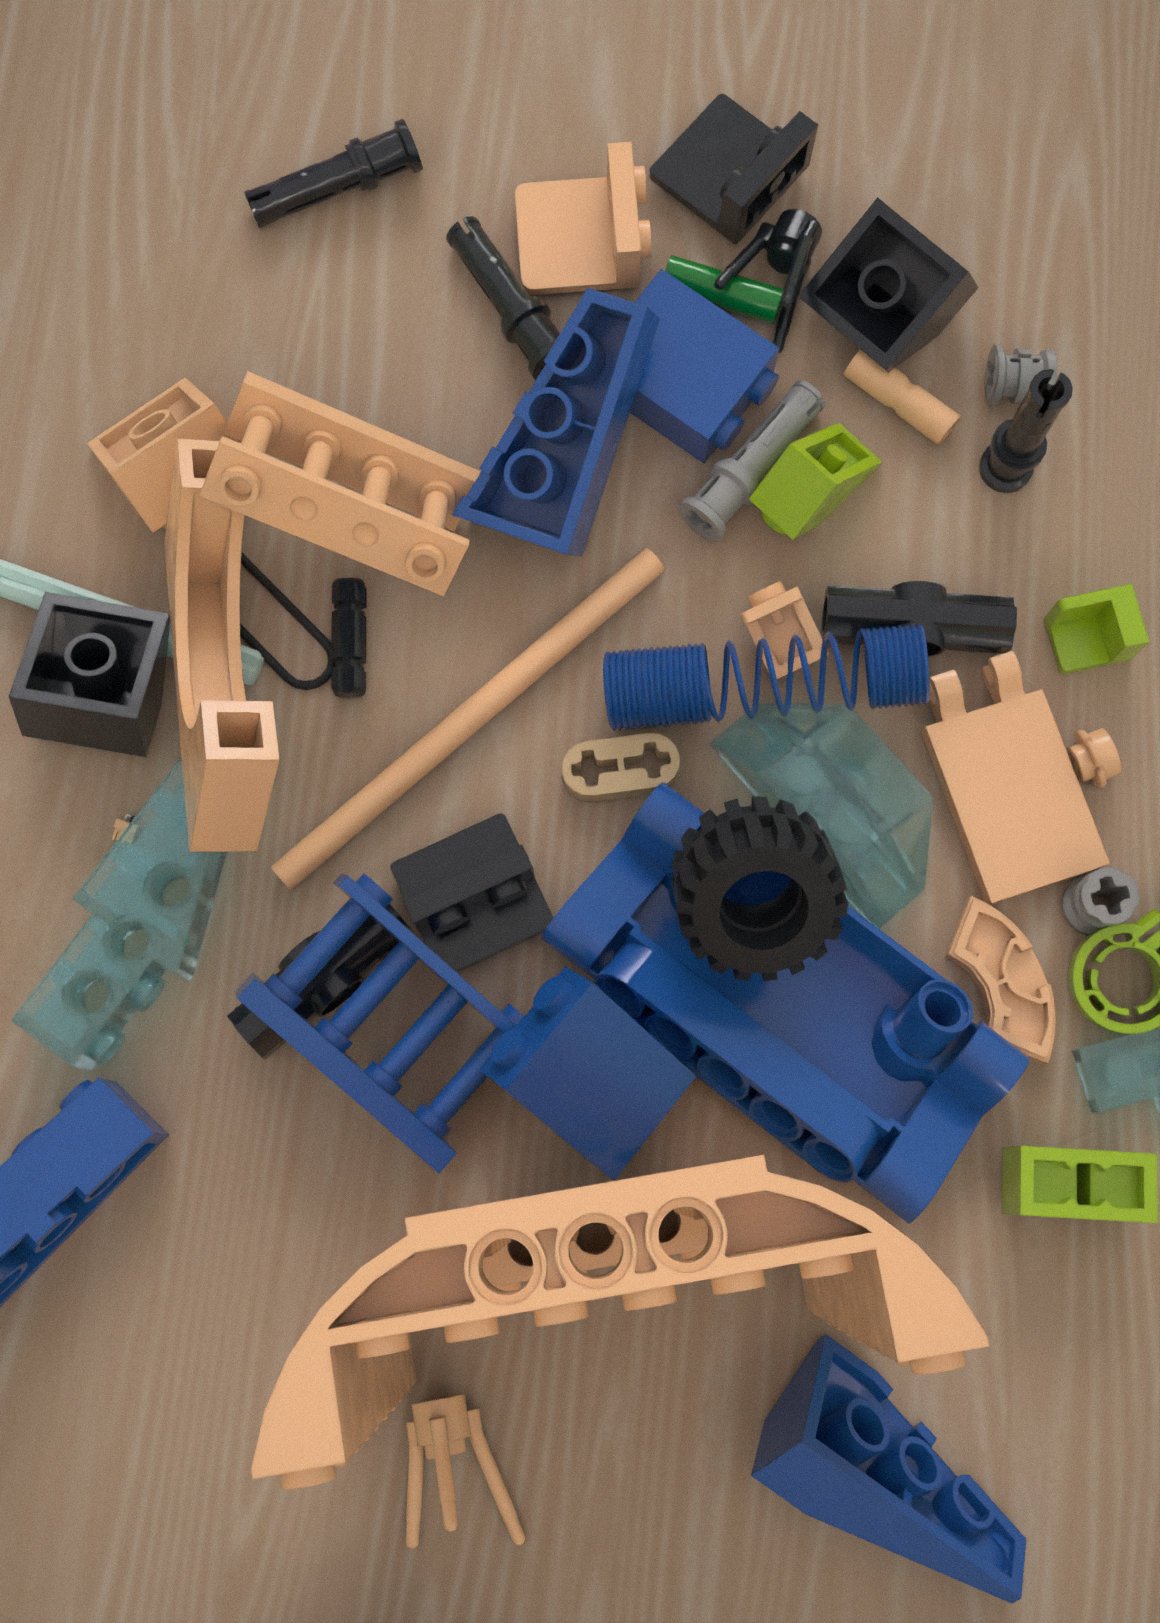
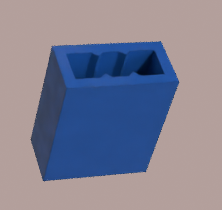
M660 269L635 301V303L649 307L660 320L629 413L705 464L717 447L725 451L734 442L744 424V420L740 417L753 402L757 406L762 405L774 389L779 379V375L774 372L779 347L663 269Z
M564 967L558 976L549 979L540 987L534 997L531 1009L514 1029L505 1032L496 1041L491 1050L490 1059L480 1070L613 1181L697 1077L593 982L567 967Z

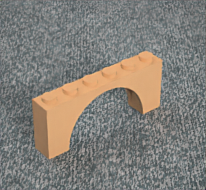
M177 439L164 548L189 852L258 851L280 759L273 701H246L240 642V570L245 515L199 497L220 441Z

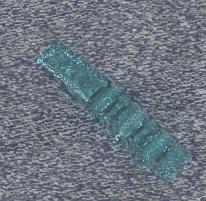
M182 757L73 897L75 902L91 912L92 915L11 1020L73 1067L91 1071L96 1064L104 1065L115 1055L125 1039V1033L121 1030L136 1010L140 1012L145 1011L158 998L165 985V981L161 977L167 969L189 981L194 975L227 852H189ZM187 878L189 893L186 899L174 907H165L163 892L166 886L175 879ZM139 929H146L149 935V946L146 952L139 958L128 960L124 952L128 936ZM105 981L109 989V998L102 1009L90 1013L85 1005V995L94 983Z

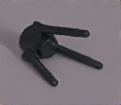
M789 209L782 212L775 225L763 222L755 238L714 282L716 289H724L762 249H766L769 265L777 272L788 275L781 298L783 306L773 344L779 347L778 354L784 348L804 276L822 237V228L817 219L808 212L799 209Z

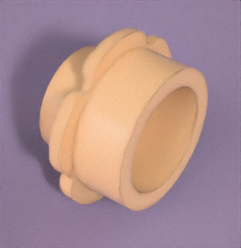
M1103 728L1090 733L1080 729L1075 733V745L1068 747L1067 753L1077 779L1080 782L1090 780L1094 786L1105 787L1107 779L1122 773L1120 757L1113 740Z

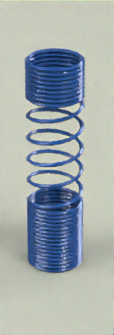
M912 623L910 627L906 624L904 627L899 625L897 628L895 626L891 628L886 626L884 629L882 627L878 629L873 627L871 630L861 628L856 635L854 644L850 695L837 641L834 634L827 631L823 637L817 701L801 638L794 634L791 637L788 652V674L784 706L767 640L761 637L758 640L756 650L752 710H750L734 643L728 640L724 648L719 715L716 711L710 689L705 644L701 643L698 645L695 643L692 646L689 643L687 647L684 644L681 647L678 645L672 647L670 645L668 648L663 646L662 649L658 646L656 649L651 647L649 650L645 647L643 650L638 648L637 651L634 649L631 651L626 649L624 652L619 650L618 653L615 650L612 653L607 651L603 659V681L609 726L613 731L617 728L621 731L622 728L627 730L630 727L633 730L635 727L640 729L643 726L646 729L647 726L652 728L654 725L658 728L660 725L665 727L666 724L671 727L672 724L677 726L679 723L681 725L687 723L690 725L693 722L696 725L698 721L701 724L704 721L709 723L712 717L719 723L724 718L726 711L730 655L744 712L752 720L757 714L759 705L763 650L776 705L780 714L785 717L789 713L791 706L796 645L811 707L818 714L822 710L824 702L829 640L836 662L844 702L847 709L852 711L856 705L862 636L864 638L870 707L874 710L876 707L879 709L883 706L888 708L889 705L892 708L895 705L901 707L902 704L905 707L908 704L914 706L915 703L919 706L921 703L926 705L929 702L930 686L924 626L920 623L915 626Z

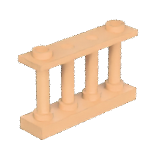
M247 371L223 434L240 441L241 444L221 436L199 497L444 596L469 547L470 541L445 530V528L455 531L461 518L453 516L452 513L462 496H467L480 471ZM266 453H269V454H271V455H273V456H276V457L281 458V459H283V460H285V461H288V462L293 463V464H295V465H297V466H300V467H302V469L297 468V467H295V466H292V465H290V464H288V463H285V462H283V461H280V460H278V459H276V458H273V457H271V456H269V455H266ZM326 478L331 479V480H333V481H335V482H338V483H340V484H343V485H345V486H347V487H350V488H352V489H354V490H357V491H359V492H362V495L359 494V493H357V492H354V491H352V490H350V489H347V488H345V487H342V486H340V485H338V484H335V483H333V482H330V481L326 480ZM386 503H388V504H390V505H393V506H395V507H397V508H400V509H402V510H404V511H407V512H409V513H412V514H414V515H416V516H419V517H421V519L416 518V517H414V516H412V515H409V514H407V513H404V512H402V511H400V510H397V509H395V508H392V507L386 505Z

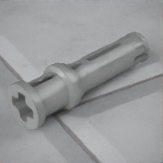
M804 380L796 381L781 402L753 431L741 448L731 458L718 460L710 468L711 477L694 497H686L678 505V511L682 519L694 532L709 541L718 542L726 534L725 525L741 506L752 504L749 498L759 486V482L763 479L764 475L777 462L789 444L794 442L805 427L825 408L826 402L820 399L822 394L815 386Z

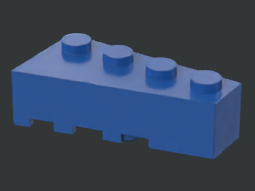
M587 288L546 356L544 368L530 391L523 394L513 411V414H515L514 418L496 448L492 447L479 468L482 470L467 496H462L452 515L566 555L583 556L660 318L647 306Z
M98 1077L93 1083L90 1080L80 1083L61 1102L59 1108L62 1111L43 1128H38L25 1137L13 1150L11 1157L0 1166V1308L169 1136L116 1081Z

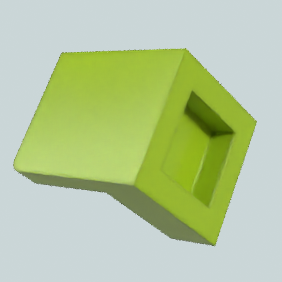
M1132 583L1062 598L1056 602L1044 617L1056 664L1061 674H1070L1129 661L1150 642Z

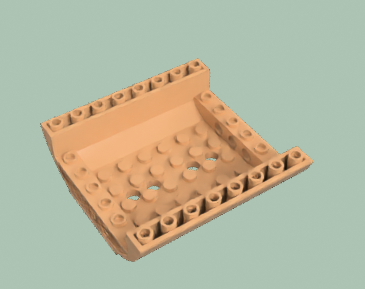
M764 1155L405 1218L407 1236L360 1267L319 1309L288 1355L264 1411L251 1474L252 1479L279 1475L281 1489L283 1490L305 1488L334 1480L336 1478L335 1469L349 1464L348 1459L354 1453L360 1451L359 1447L361 1444L370 1439L369 1435L379 1429V1424L383 1420L388 1419L387 1415L396 1409L395 1406L403 1401L405 1394L417 1382L410 1332L444 1326L446 1343L478 1339L500 1333L497 1319L499 1316L533 1311L536 1327L562 1324L589 1317L586 1303L589 1300L622 1295L625 1311L657 1307L678 1301L675 1285L710 1279L713 1295L741 1292L766 1286L763 1269L798 1263L809 1312L825 1320L828 1325L835 1326L837 1330L846 1332L847 1336H853L859 1343H865L869 1346V1349L879 1351L883 1357L896 1361V1365H910L912 1374H933L966 1366L963 1351L989 1347V1341L957 1287L918 1244L872 1210L823 1186L767 1172ZM674 1209V1213H677L678 1216L677 1229L670 1238L659 1241L658 1232L661 1221ZM589 1223L606 1224L611 1235H613L612 1242L606 1249L600 1252H588L577 1243L579 1228ZM511 1239L522 1243L532 1257L533 1264L522 1263L513 1256L510 1249ZM679 1254L680 1260L674 1259L670 1255ZM608 1266L614 1267L611 1271L602 1275L587 1274V1270ZM529 1281L522 1287L521 1282Z

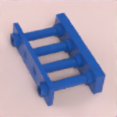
M363 873L356 882L348 875L341 874L333 884L345 893L349 900L279 977L273 973L264 982L252 972L235 991V995L249 1010L440 1174L457 1154L444 1139L451 1130L447 1123L488 1077L480 1070L490 1059V1053L496 1041L505 1032L514 1029L524 1015L509 1003L500 1012L385 909L393 900L392 897L366 874ZM369 916L372 917L398 941V944L329 1021L323 1017L314 1026L296 1010L297 1006L303 1001L299 994ZM420 960L447 984L446 988L379 1064L372 1061L366 1069H363L345 1053L353 1044L349 1038L412 966ZM468 1003L491 1023L495 1029L427 1107L421 1103L413 1112L395 1096L403 1087L398 1081Z

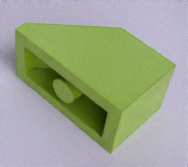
M836 423L790 443L749 500L762 511V518L773 530L788 535L794 540L817 528L877 470L882 461L841 423Z

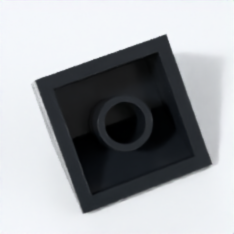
M877 197L798 297L889 373L939 336L976 292L978 286L968 270Z
M45 592L9 694V700L22 736L146 757L162 705L170 630L169 613Z

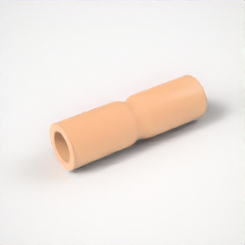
M861 349L853 357L844 372L846 378L884 406L893 408L901 419L938 446L950 435L961 418L958 413L919 385L912 384L908 377L897 368L888 373Z

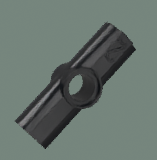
M927 581L902 582L894 585L891 589L827 585L822 611V639L825 633L829 631L834 634L837 643L855 644L856 635L861 628H868L870 630L873 627L876 629L882 627L884 629L886 626L889 628L895 626L897 628L899 625L904 627L906 624L910 627L912 623L915 626L920 623L924 626L928 657L939 655L945 650L1003 654L1010 652L1013 647L1017 626V607L1014 604V597L946 593V588L943 585ZM863 636L861 639V644H864Z
M389 904L385 909L413 933L408 924ZM369 916L299 994L303 1001L297 1006L296 1010L310 1022L317 1015L323 1017L338 1008L364 982L362 976L383 960L398 944V941ZM320 931L304 939L283 958L278 966L280 971L276 974L277 977L287 969ZM243 1003L227 1015L239 1034L263 1059H267L286 1043L280 1035Z

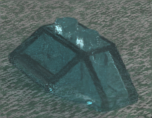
M759 703L757 714L752 720L744 714L710 743V746L755 796L767 797L770 807L775 808L780 799L794 804L798 816L806 811L816 819L819 830L825 831L840 866L847 890L844 891L847 900L865 919L880 929L925 890L933 796L854 709L849 711L845 704L823 703L822 710L816 714L811 707V703H791L789 713L783 717L778 711L776 703Z

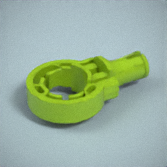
M1152 909L1135 923L1111 925L1094 931L1077 946L1071 957L1067 975L1071 998L1079 1012L1087 1020L1104 1030L1115 1033L1138 1034L1160 1026V955L1156 952L1160 947V925L1139 942L1140 936L1160 922V912ZM1114 935H1125V942H1115L1113 940ZM1101 941L1107 946L1100 949L1093 956L1091 961L1095 963L1103 962L1109 953L1117 949L1134 951L1148 963L1152 972V983H1154L1152 992L1143 1004L1132 1008L1134 1014H1142L1155 1006L1156 1011L1146 1019L1124 1024L1107 1018L1108 1012L1129 1016V1009L1116 1007L1104 997L1097 983L1098 970L1087 969L1086 982L1088 990H1084L1083 969L1086 959L1092 949ZM1089 996H1091L1094 1002L1098 1005V1010H1096L1089 1001Z

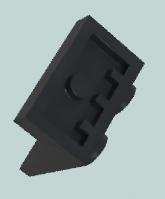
M719 94L650 167L649 178L724 237L737 245L809 167L818 124L799 111L784 128L776 126L771 129L725 94Z

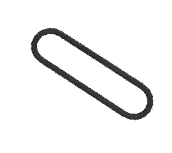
M241 551V564L323 646L328 657L327 667L322 675L314 680H298L241 623L240 636L252 649L258 650L264 661L292 687L309 690L322 686L331 678V668L336 666L331 659V642Z

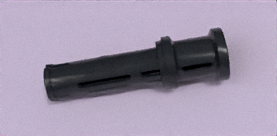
M402 118L395 121L394 129L365 141H361L358 137L349 140V144L345 145L346 151L334 157L312 164L268 184L244 191L258 227L262 228L264 225L311 207L359 186L362 191L368 189L370 192L378 188V181L407 169H411L414 173L423 170L420 156L405 120Z
M474 216L465 217L463 222L470 232L466 234L460 223L456 222L449 229L446 240L450 247L454 248L501 315V332L508 342L516 343L529 361L528 371L536 380L546 364L544 362L546 356L560 335V332L550 320L551 310L544 300L535 296L530 297L482 229L479 220Z
M1043 370L1036 374L1029 384V390L1013 419L1006 420L998 426L991 438L990 446L984 451L979 463L981 478L988 487L997 492L1012 493L1019 491L1027 485L1033 475L1034 468L1040 464L1046 454V435L1062 408L1067 405L1072 397L1073 387L1071 381L1064 373L1060 372L1054 385L1048 384L1054 370Z

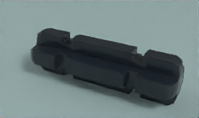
M353 577L338 578L332 583V604H334V609L337 610L332 612L331 659L333 664L336 665L331 668V689L337 697L356 698L363 696L366 692V672H364V667L361 665L366 664L365 611L362 610L367 608V589L362 579Z

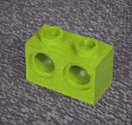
M1038 1146L1002 1147L1001 1214L1158 1223L1157 1153Z

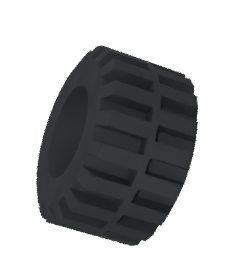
M752 796L751 806L740 807L738 798L724 802L726 812L718 816L711 809L699 817L701 824L699 831L688 827L681 837L683 851L675 850L672 860L674 875L671 876L676 910L683 937L689 940L690 950L698 959L707 956L709 968L720 974H723L728 968H732L734 977L738 980L749 981L752 973H761L763 982L778 980L777 971L789 968L791 974L794 975L805 970L803 960L810 956L818 961L828 951L824 940H837L843 929L839 917L847 916L848 901L844 893L847 887L825 831L819 830L816 819L806 811L798 816L793 803L780 799L776 807L773 808L769 806L766 796ZM772 871L791 877L789 884L783 892L774 899L762 904L741 905L724 898L727 890L736 881L752 873Z

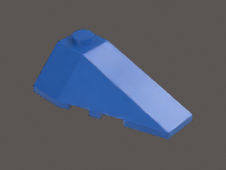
M825 1334L820 1337L764 1420L751 1476L810 1517L1011 1604L1020 1600L1022 1596L1026 1538L970 1475H960L957 1477L931 1448L937 1438L922 1421L915 1426H912L888 1399L893 1388L875 1369Z

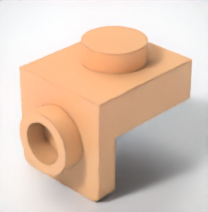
M779 581L747 597L752 608L740 613V616L747 626L756 647L761 637L767 640L777 679L788 674L789 645L794 634L801 638L808 665L820 659L823 640L798 586L786 591L782 582ZM797 645L795 646L793 672L802 668ZM763 650V652H762V660H763V662H764V664H765V666H766V668H767V671H768V667H767V663H766V658H765V654H764V650Z

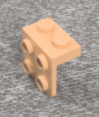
M631 142L607 143V177L529 182L517 186L515 190L521 284L528 294L586 291L587 288L610 290L639 287L641 258L651 257V230L649 220H638L637 204L646 203V175L644 166L633 165Z

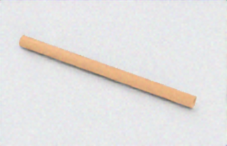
M644 548L271 865L270 868L290 890L296 887L660 576L665 569L659 558L651 550Z

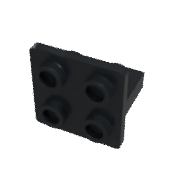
M502 813L496 814L396 860L390 866L404 899L402 900L424 944L457 973L543 933L554 918L535 879L534 869L523 845H519L506 816Z

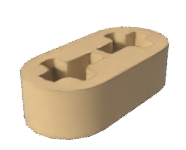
M643 733L584 741L575 744L567 751L562 761V780L566 790L574 798L583 802H599L650 795L662 782L668 786L674 783L679 772L680 755L677 746L668 737L659 733ZM648 749L655 750L657 759H667L669 764L661 766L660 775L657 778H648L645 768L625 770L624 767L626 764L641 762L644 751ZM587 757L594 758L596 767L617 766V771L599 774L598 785L586 786L582 776L572 775V771L581 769L582 759Z

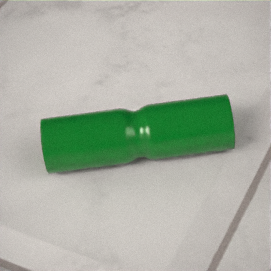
M674 255L670 256L665 271L713 304H718L723 309L774 324L784 289L737 275L724 289L718 290L715 288L714 282L723 271Z

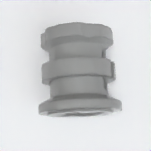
M993 345L988 355L985 371L987 405L997 406L1002 397H1009L1012 404H1021L1029 390V384L1032 379L1043 370H1054L1052 378L1048 383L1054 385L1057 378V356L1055 350H1043L1039 355H1032L1030 349L1016 348L1013 354H1005L1001 345Z
M1102 867L1090 874L1074 879L1065 888L1061 900L1062 912L1070 926L1077 932L1088 936L1094 931L1129 920L1140 901L1139 889L1134 879L1129 875L1123 874L1118 868ZM1096 893L1098 897L1108 896L1111 907L1106 908L1105 905H1094L1091 895Z

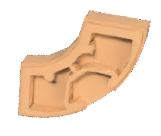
M970 896L965 901L945 957L966 970L980 990L986 1013L985 1024L1029 1056L1030 1060L1042 1065L1048 1064L1053 1049L1056 1023L1051 984L1047 983L1042 967L1031 949L1033 946L1021 930L1000 911L986 902Z

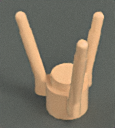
M465 1394L411 1404L414 1421L406 1423L409 1440L406 1546L410 1549H415L419 1544L424 1446L426 1459H435L444 1527L449 1532L457 1529L456 1497L450 1456L467 1452L466 1437L470 1439L513 1543L518 1546L522 1545L526 1539L483 1433L479 1408L467 1410Z

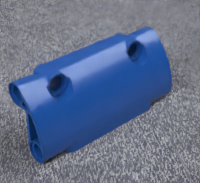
M662 782L640 807L620 842L557 912L542 934L541 939L593 978L594 984L693 1072L698 1079L827 1178L838 1182H850L853 1180L908 1224L913 1222L939 1190L983 1115L1000 1102L1013 1088L1027 1068L1030 1057L982 1021L977 1024L972 1022L974 1016L972 1004L967 994L958 985L946 980L849 906L847 916L839 917L843 929L837 940H824L828 952L818 961L810 956L803 960L805 970L794 975L787 968L777 971L778 980L763 982L761 973H752L750 980L744 981L735 979L732 968H728L723 974L709 968L707 956L698 959L690 950L688 938L683 937L671 876L674 875L672 867L675 850L683 851L681 837L688 827L697 831L701 829L699 817L704 812L666 783ZM772 871L752 873L736 881L727 890L724 898L741 905L762 904L774 899L783 892L789 884L791 877Z

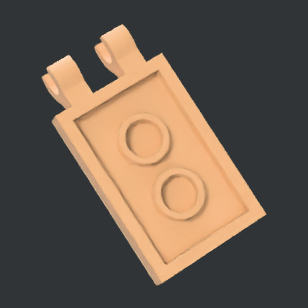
M1013 651L989 658V665L980 668L983 680L994 704L966 713L962 686L954 669L930 677L928 704L937 723L925 726L921 731L983 901L989 905L1110 865L1044 691L1040 689L1031 693H1024L1020 664Z

